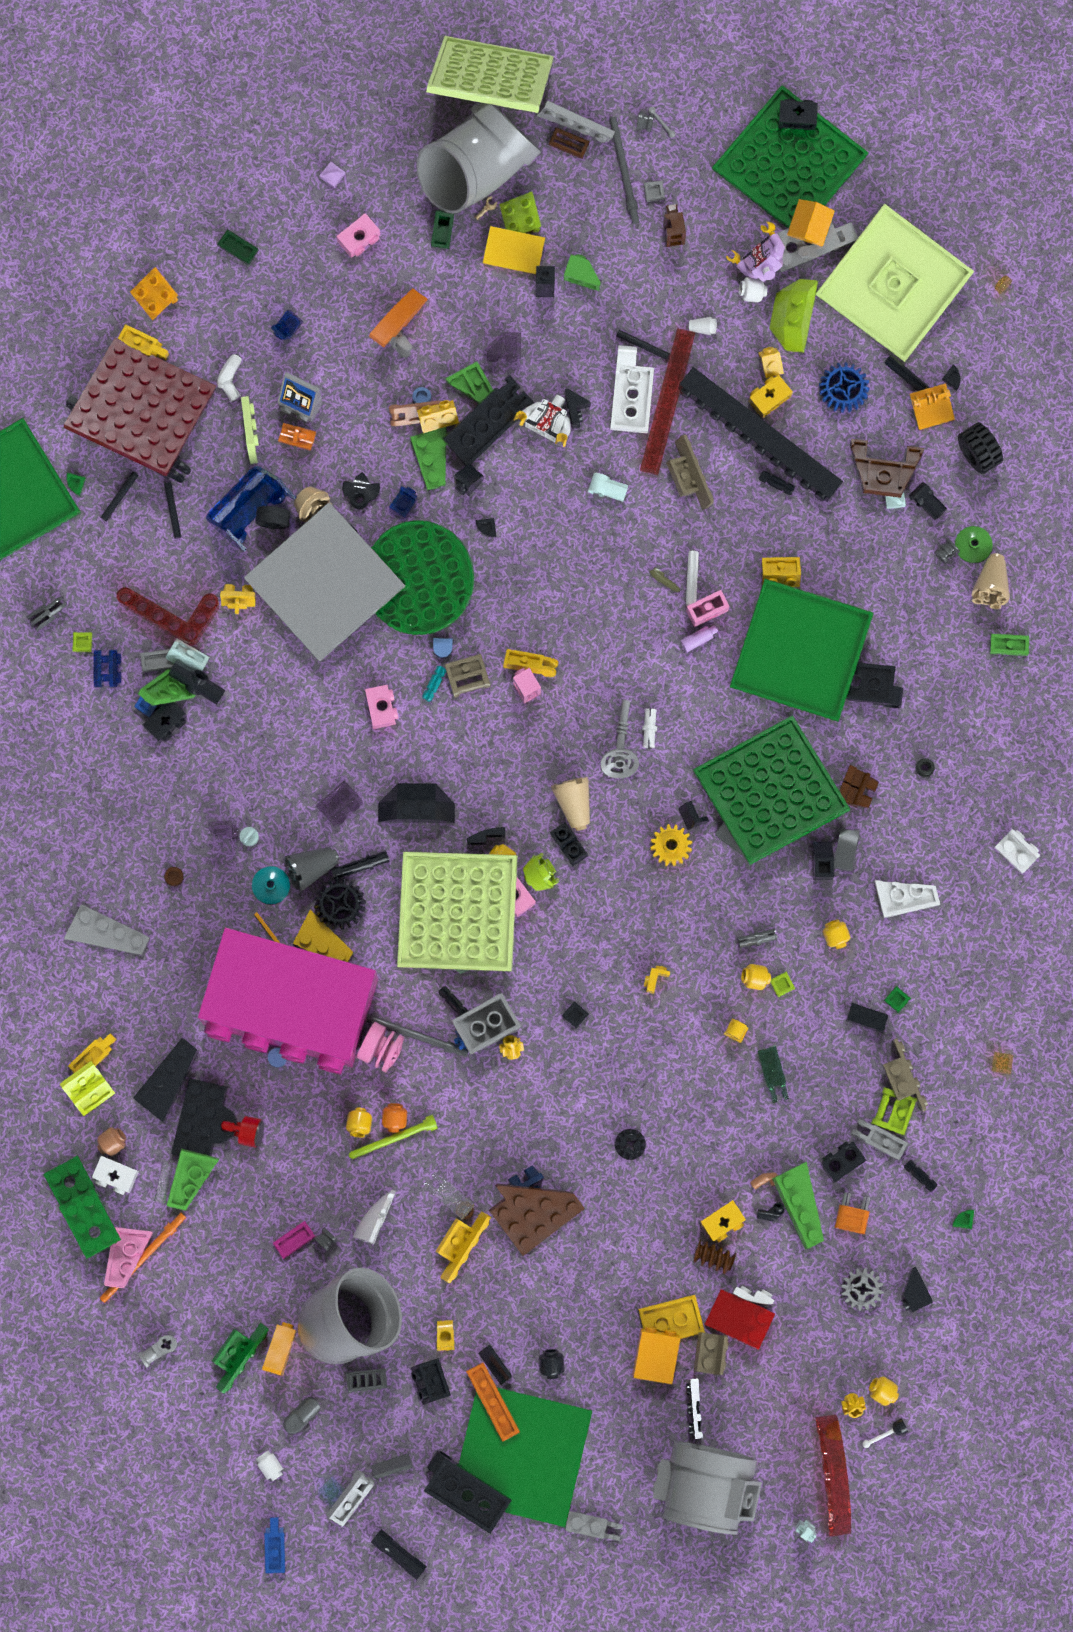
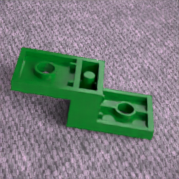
M78 1155L43 1174L60 1205L61 1213L86 1259L122 1240ZM69 1176L75 1179V1185L71 1188L66 1187L64 1184L65 1179ZM92 1227L100 1229V1235L97 1238L90 1236L89 1232Z

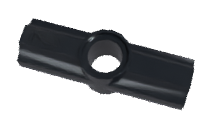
M176 660L168 673L169 676L184 684L185 689L193 695L200 694L216 705L226 691L210 681L208 675L203 671L192 670Z

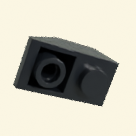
M470 464L454 475L455 489L461 495L466 494L470 496L484 480V476Z
M813 842V880H833L834 854L832 842Z

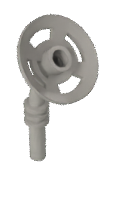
M623 700L620 721L617 723L619 726H617L618 730H616V733H618L616 749L608 751L601 759L602 771L612 778L629 777L639 767V760L636 754L624 749L625 734H627L626 730H628L626 726L629 725L627 719L630 701ZM631 759H634V763H633L632 767L629 768V766H630V764H631ZM612 767L618 768V769L622 768L623 771H622V772H617V771L611 770V768H612Z

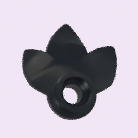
M361 472L356 476L353 483L344 481L342 491L350 499L351 506L360 510L364 509L369 501L377 498L380 492V484H370L366 475ZM361 497L363 501L362 503H357L356 499Z

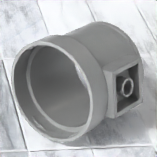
M674 1441L670 1459H661L658 1464L657 1480L653 1485V1498L665 1501L662 1518L702 1530L737 1535L740 1521H754L762 1484L760 1481L753 1480L757 1459L705 1445Z

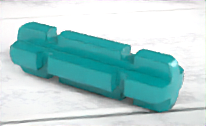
M438 665L436 667L435 675H432L426 687L427 690L422 695V698L428 702L432 701L434 693H436L442 677L446 673V669Z

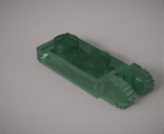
M776 1046L757 1051L772 1102H777V1095L774 1091L776 1086H781L784 1100L789 1099L785 1085L786 1080Z

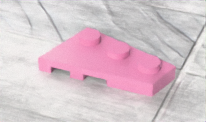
M115 1227L122 1240L110 1246L105 1286L125 1288L153 1234L151 1231Z

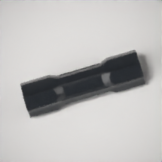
M382 1529L371 1541L374 1546L392 1558L416 1580L427 1568L424 1563L412 1556Z

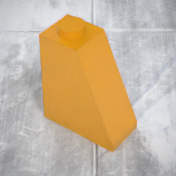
M282 1322V1325L277 1324L262 1370L283 1376L297 1331L293 1329L294 1325Z

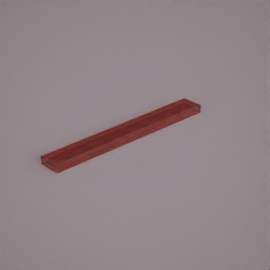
M677 328L640 467L642 472L654 475L659 474L680 394L678 386L684 379L695 332Z

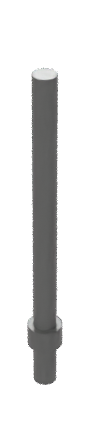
M612 117L609 121L611 130L615 131L613 139L627 197L626 206L627 210L630 211L632 224L640 223L637 212L638 204L637 200L634 199L617 118Z
M370 1014L367 1016L366 1022L372 1024L377 1022L386 1027V1029L442 1048L444 1052L450 1054L453 1052L464 1057L468 1056L469 1051L465 1048L460 1050L459 1046H456L454 1042H445Z

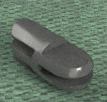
M58 597L47 606L45 604L41 605L26 616L29 620L44 609L45 612L31 622L32 626L46 616L50 617L35 629L37 632L55 620L54 615L67 606V602H64L52 612L49 610L63 600V597Z
M313 1397L305 1398L285 1418L283 1422L285 1431L289 1434H296L314 1418L320 1410L317 1400Z

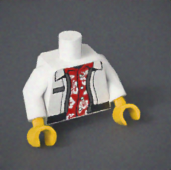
M559 395L555 396L552 403L544 399L542 402H536L528 406L523 411H518L513 419L514 421L520 419V426L525 422V427L555 442V444L563 442V447L566 446L571 432L567 411L562 409L566 400Z

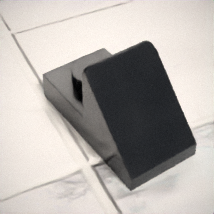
M565 389L564 394L572 428L578 429L580 428V422H583L581 411L577 410L591 407V402L572 390Z

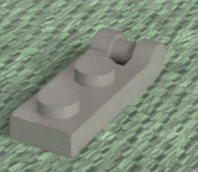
M356 1471L353 1475V1480L326 1515L343 1527L374 1486V1480L370 1477H365L363 1472Z

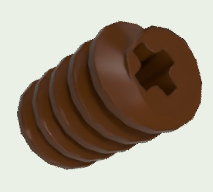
M700 1239L693 1256V1262L696 1263L701 1259V1266L708 1262L709 1269L715 1265V1271L718 1272L720 1268H723V1274L725 1275L728 1270H731L737 1253L730 1257V1250L723 1254V1247H719L715 1251V1244L708 1248V1241L701 1245Z

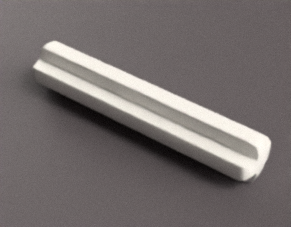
M689 551L686 606L695 603L697 598L698 551Z

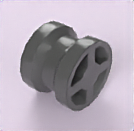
M640 111L636 129H646L647 132H651L654 114L648 115Z
M325 1227L320 1235L314 1237L327 1252L330 1250V1246L338 1241Z

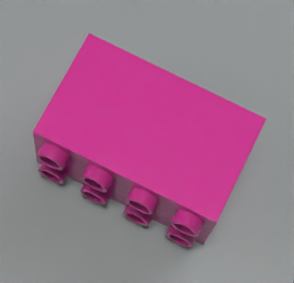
M225 927L198 1019L205 1026L204 1033H207V1037L229 1043L231 1035L235 1034L243 1037L241 1043L245 1044V1048L267 1053L270 1044L281 1048L279 1054L282 1055L281 1058L304 1064L306 1055L318 1058L317 1065H319V1069L341 1075L343 1066L353 1068L377 986L378 976L376 970Z

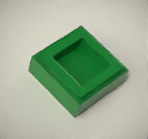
M896 986L884 1001L899 1013L911 998Z

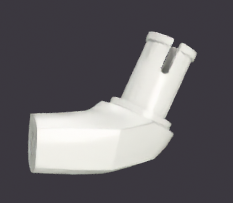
M235 354L231 355L224 364L216 382L218 388L224 390L230 402L241 396L232 383V379L242 361Z

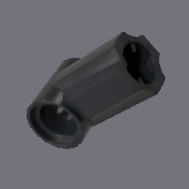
M924 482L920 483L909 494V498L914 500L918 507H922L934 520L938 519L947 510V507L934 496L933 490Z

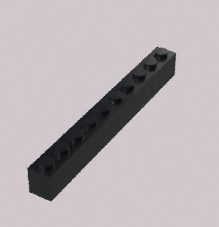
M692 367L680 382L678 389L682 396L695 401L694 404L699 409L708 411L710 417L715 421L720 420L725 424L724 427L729 432L737 433L741 441L754 446V450L762 456H767L771 464L784 469V473L788 477L796 478L804 489L813 491L815 493L814 496L818 500L828 502L843 483L840 478L696 368Z

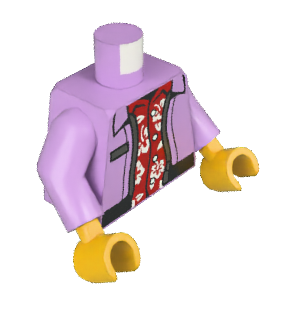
M766 221L768 229L764 225H761L760 228L763 232L769 233V235L742 257V261L740 260V254L734 250H731L735 254L733 259L726 256L727 260L737 264L736 267L746 277L752 279L759 278L761 281L771 280L775 277V272L783 265L782 257L785 250L779 235L774 232V223Z

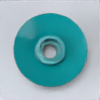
M264 867L255 874L252 880V891L255 897L265 904L281 902L286 898L290 890L289 877L278 867ZM269 881L274 882L272 888L267 887Z

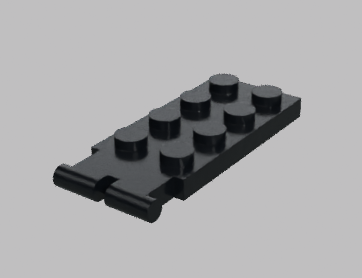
M511 375L504 379L506 383L500 389L494 388L442 438L465 466L471 465L518 420H513L518 411H522L526 406L534 404V401L524 390L517 394L521 387Z

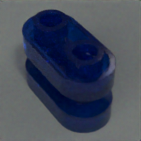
M117 649L109 650V655H103L102 650H94V688L103 687V682H109L110 687H118V683H122V674L118 672V665H121L122 657ZM103 663H109V674H103Z

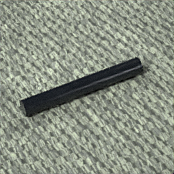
M621 330L617 332L616 337L665 360L670 355V353Z
M132 471L101 515V519L104 521L109 519L139 476Z
M168 482L164 484L173 535L174 539L182 536L172 483Z

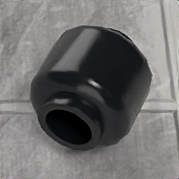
M557 1349L544 1350L543 1354L539 1356V1372L547 1376V1379L559 1378L558 1375L565 1371L564 1356Z

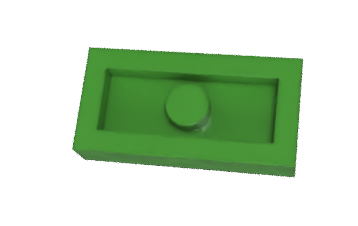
M991 634L990 654L1028 656L1029 636Z

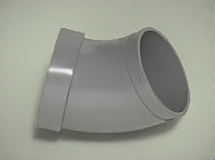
M476 102L470 108L472 113L462 123L445 136L424 146L418 154L417 175L420 185L428 199L437 208L446 213H458L481 201L508 181L524 164L529 166L541 153L492 104Z
M354 1268L335 1277L327 1286L321 1288L306 1300L298 1317V1335L305 1350L315 1359L328 1364H344L355 1360L359 1356H370L390 1347L399 1336L402 1325V1313L397 1295L384 1277L371 1269ZM338 1291H345L355 1295L366 1306L371 1319V1331L365 1345L355 1340L345 1328L338 1310Z

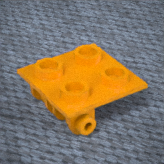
M156 267L130 291L152 320L170 303L175 304L178 301L177 296H179Z
M946 383L910 393L919 430L955 420L949 398L951 394L949 389L947 390Z

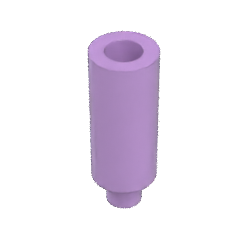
M715 625L710 628L705 626L680 640L681 645L686 652H689L712 639L713 634L717 633L718 630Z

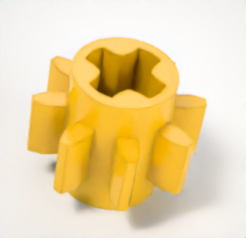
M513 1035L506 1036L502 1040L503 1044H499L500 1053H502L503 1057L510 1060L518 1058L521 1055L520 1051H524L523 1042L520 1041V1038Z
M855 1393L846 1395L844 1401H841L844 1415L849 1414L851 1418L860 1417L863 1414V1410H866L863 1396L858 1397Z

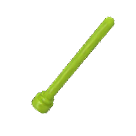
M433 1114L425 1117L426 1119L422 1120L423 1122L351 1151L349 1158L355 1159L423 1130L434 1131L438 1129Z

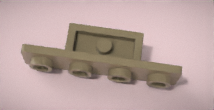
M685 434L675 441L680 457L671 459L666 464L680 497L696 493L701 508L704 510L712 505L714 500L707 486L705 476L700 469L698 459L693 452L691 442Z
M897 1038L893 1039L892 1043L898 1059L885 1063L882 1066L896 1100L899 1101L914 1095L917 1098L916 1101L921 1113L925 1112L928 1103L925 1096H921L918 1090L921 1087L917 1077L913 1078L911 1070H913L912 1064L904 1056V1052H906L902 1041L899 1042Z

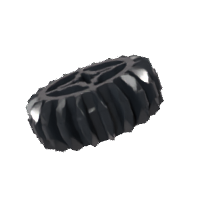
M336 878L335 885L332 884L331 880L328 881L330 887L327 888L326 885H322L323 890H325L324 892L317 890V894L321 898H314V901L320 903L314 905V909H320L316 912V916L323 915L320 918L321 923L328 920L326 927L333 923V930L337 929V924L340 925L341 930H344V924L347 923L348 928H351L350 921L357 924L358 921L355 917H363L359 911H365V907L360 906V904H365L366 900L359 899L364 896V893H357L360 889L359 886H356L354 889L352 888L354 885L353 881L346 885L347 879L344 878L342 884H339V879ZM344 889V892L338 897L329 895L334 890ZM349 893L355 897V909L346 902ZM343 899V904H345V907L340 906L336 910L337 905L335 904V902H340ZM325 900L333 905L330 916L324 910ZM340 912L351 914L344 919H335Z

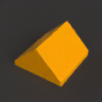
M799 199L787 236L823 247L835 211L818 202Z

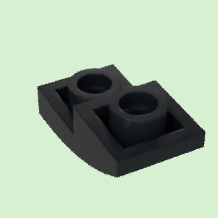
M566 822L550 832V835L572 867L588 857V853Z

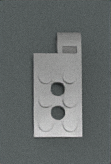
M831 221L823 247L815 244L808 246L804 244L803 240L787 236L789 228L777 233L785 246L782 257L783 265L780 271L782 273L829 252H834L854 244L858 239V235L853 223L834 228ZM789 243L796 244L797 250L794 253H789L786 250V246Z

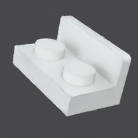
M1012 829L994 848L1023 874L1040 856L1038 854L1039 850L1033 844H1028L1021 832Z

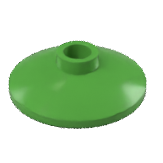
M977 526L964 528L958 533L955 540V545L960 551L959 557L969 563L984 561L988 558L993 548V542L989 533ZM973 540L977 541V542H978V545H977V546H973V545L971 544V541H973Z

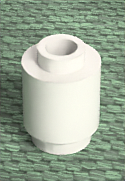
M269 1450L256 1459L258 1462L257 1466L267 1480L271 1478L274 1481L283 1475L281 1471L284 1468Z

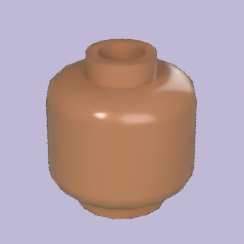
M110 1127L98 1136L97 1142L99 1145H97V1148L103 1155L114 1156L126 1146V1136L119 1128Z

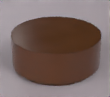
M170 867L166 870L164 879L168 885L175 887L183 882L184 874L178 867Z

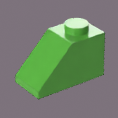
M571 254L564 273V280L600 291L601 282L590 261L583 255Z

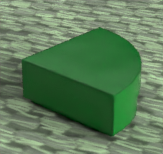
M67 472L66 480L70 490L74 494L81 496L86 478Z
M966 1210L957 1215L952 1227L972 1229L974 1210Z

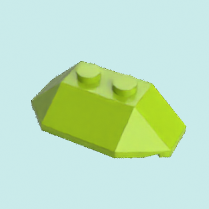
M799 279L776 293L769 329L786 351L802 353L805 351L818 285L817 280Z

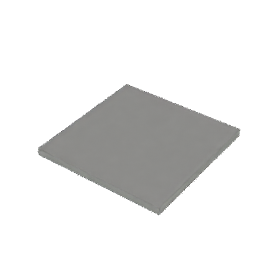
M330 502L244 577L319 662L405 587L402 581Z

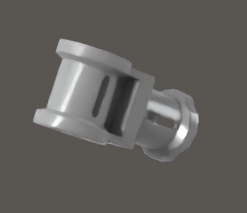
M165 1335L144 1352L140 1351L138 1355L148 1368L150 1363L166 1353L173 1352L177 1347V1341L173 1336ZM165 1339L167 1341H172V1343L170 1344V1349L168 1347H163V1345L165 1344Z

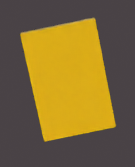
M490 226L483 264L536 274V266H540L545 237Z
M695 1295L638 1309L643 1329L646 1326L657 1328L659 1332L673 1330L676 1331V1334L681 1339L698 1335V1332L705 1333Z

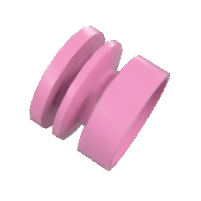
M374 1022L359 1049L357 1058L366 1063H369L373 1057L377 1058L375 1062L377 1069L383 1061L382 1071L386 1073L394 1065L402 1050L404 1036L399 1035L396 1041H393L396 1032L392 1031L388 1037H385L386 1027Z

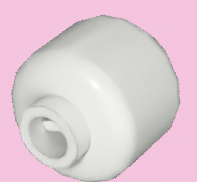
M746 277L744 281L740 282L739 296H742L744 301L758 303L763 297H766L767 286L759 278L752 279Z

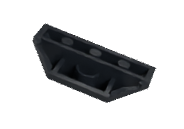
M397 783L378 803V822L455 823V803L436 783Z

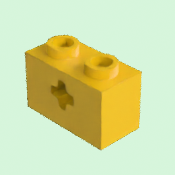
M777 375L775 378L773 376L764 382L765 385L761 389L757 387L749 394L748 402L762 419L792 397L793 391L780 375ZM766 393H773L772 398L770 396L766 398Z
M732 1200L702 1220L700 1224L712 1242L717 1240L719 1243L728 1237L726 1233L733 1229L736 1232L744 1226L742 1222L746 1219ZM720 1218L729 1220L727 1228L719 1226Z

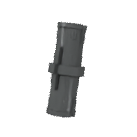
M775 928L762 932L754 931V934L737 937L739 948L742 949L753 945L761 946V943L778 940Z

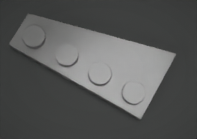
M548 100L537 113L538 117L595 137L599 142H609L615 133L611 129Z
M81 904L64 939L142 955L150 937Z

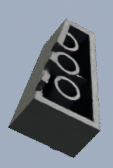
M181 1038L133 1099L165 1124L199 1051L184 1038Z

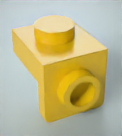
M767 347L763 351L758 352L765 378L784 374L780 352L777 348Z
M656 966L651 968L650 976L645 977L644 987H647L646 992L654 994L658 975L670 976V971H667L666 967Z

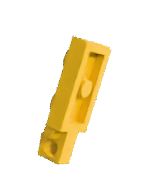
M126 324L117 338L126 345L148 356H157L163 360H166L169 356L168 350L162 348V343L158 339Z
M111 1033L104 1040L101 1037L97 1040L95 1039L68 1067L73 1073L90 1061L96 1067L113 1050L110 1045L117 1039Z

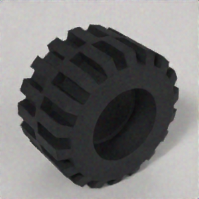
M977 422L958 434V443L969 464L977 472L985 474L1003 462L1002 450L997 440L982 423Z

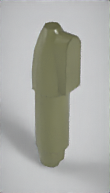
M656 567L650 571L652 577L659 583L661 582L672 591H681L677 584L665 577V573Z

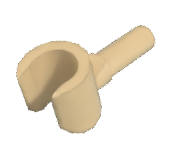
M492 196L487 198L485 206L475 216L477 220L488 210L496 208L497 201L493 205L488 203L492 200Z

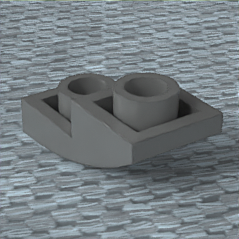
M841 828L834 860L835 869L853 871L860 831Z

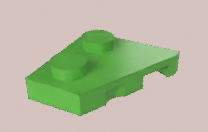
M478 362L446 378L448 384L478 404L493 390Z

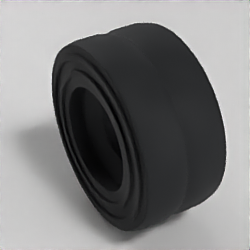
M259 506L256 510L255 523L270 529H286L289 527L290 511L276 506Z

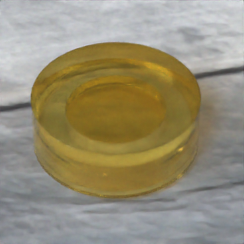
M1007 275L1003 276L995 285V290L1002 294L1010 286L1012 279Z

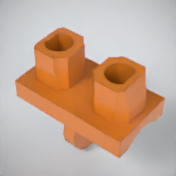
M283 423L278 442L312 450L316 431Z

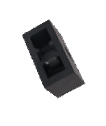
M794 99L781 100L778 128L816 130L818 103L812 100H803L802 102L795 101Z
M174 702L164 703L143 724V727L159 743L162 741L167 742L173 736L172 732L176 728L180 729L186 723L187 715ZM164 719H165V720H169L170 725H167V724H164V725H163V722H162V721H163Z

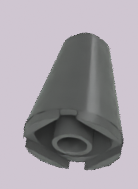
M331 847L287 855L283 858L285 867H289V873L287 874L293 886L301 892L336 866L339 855L335 849L332 850Z

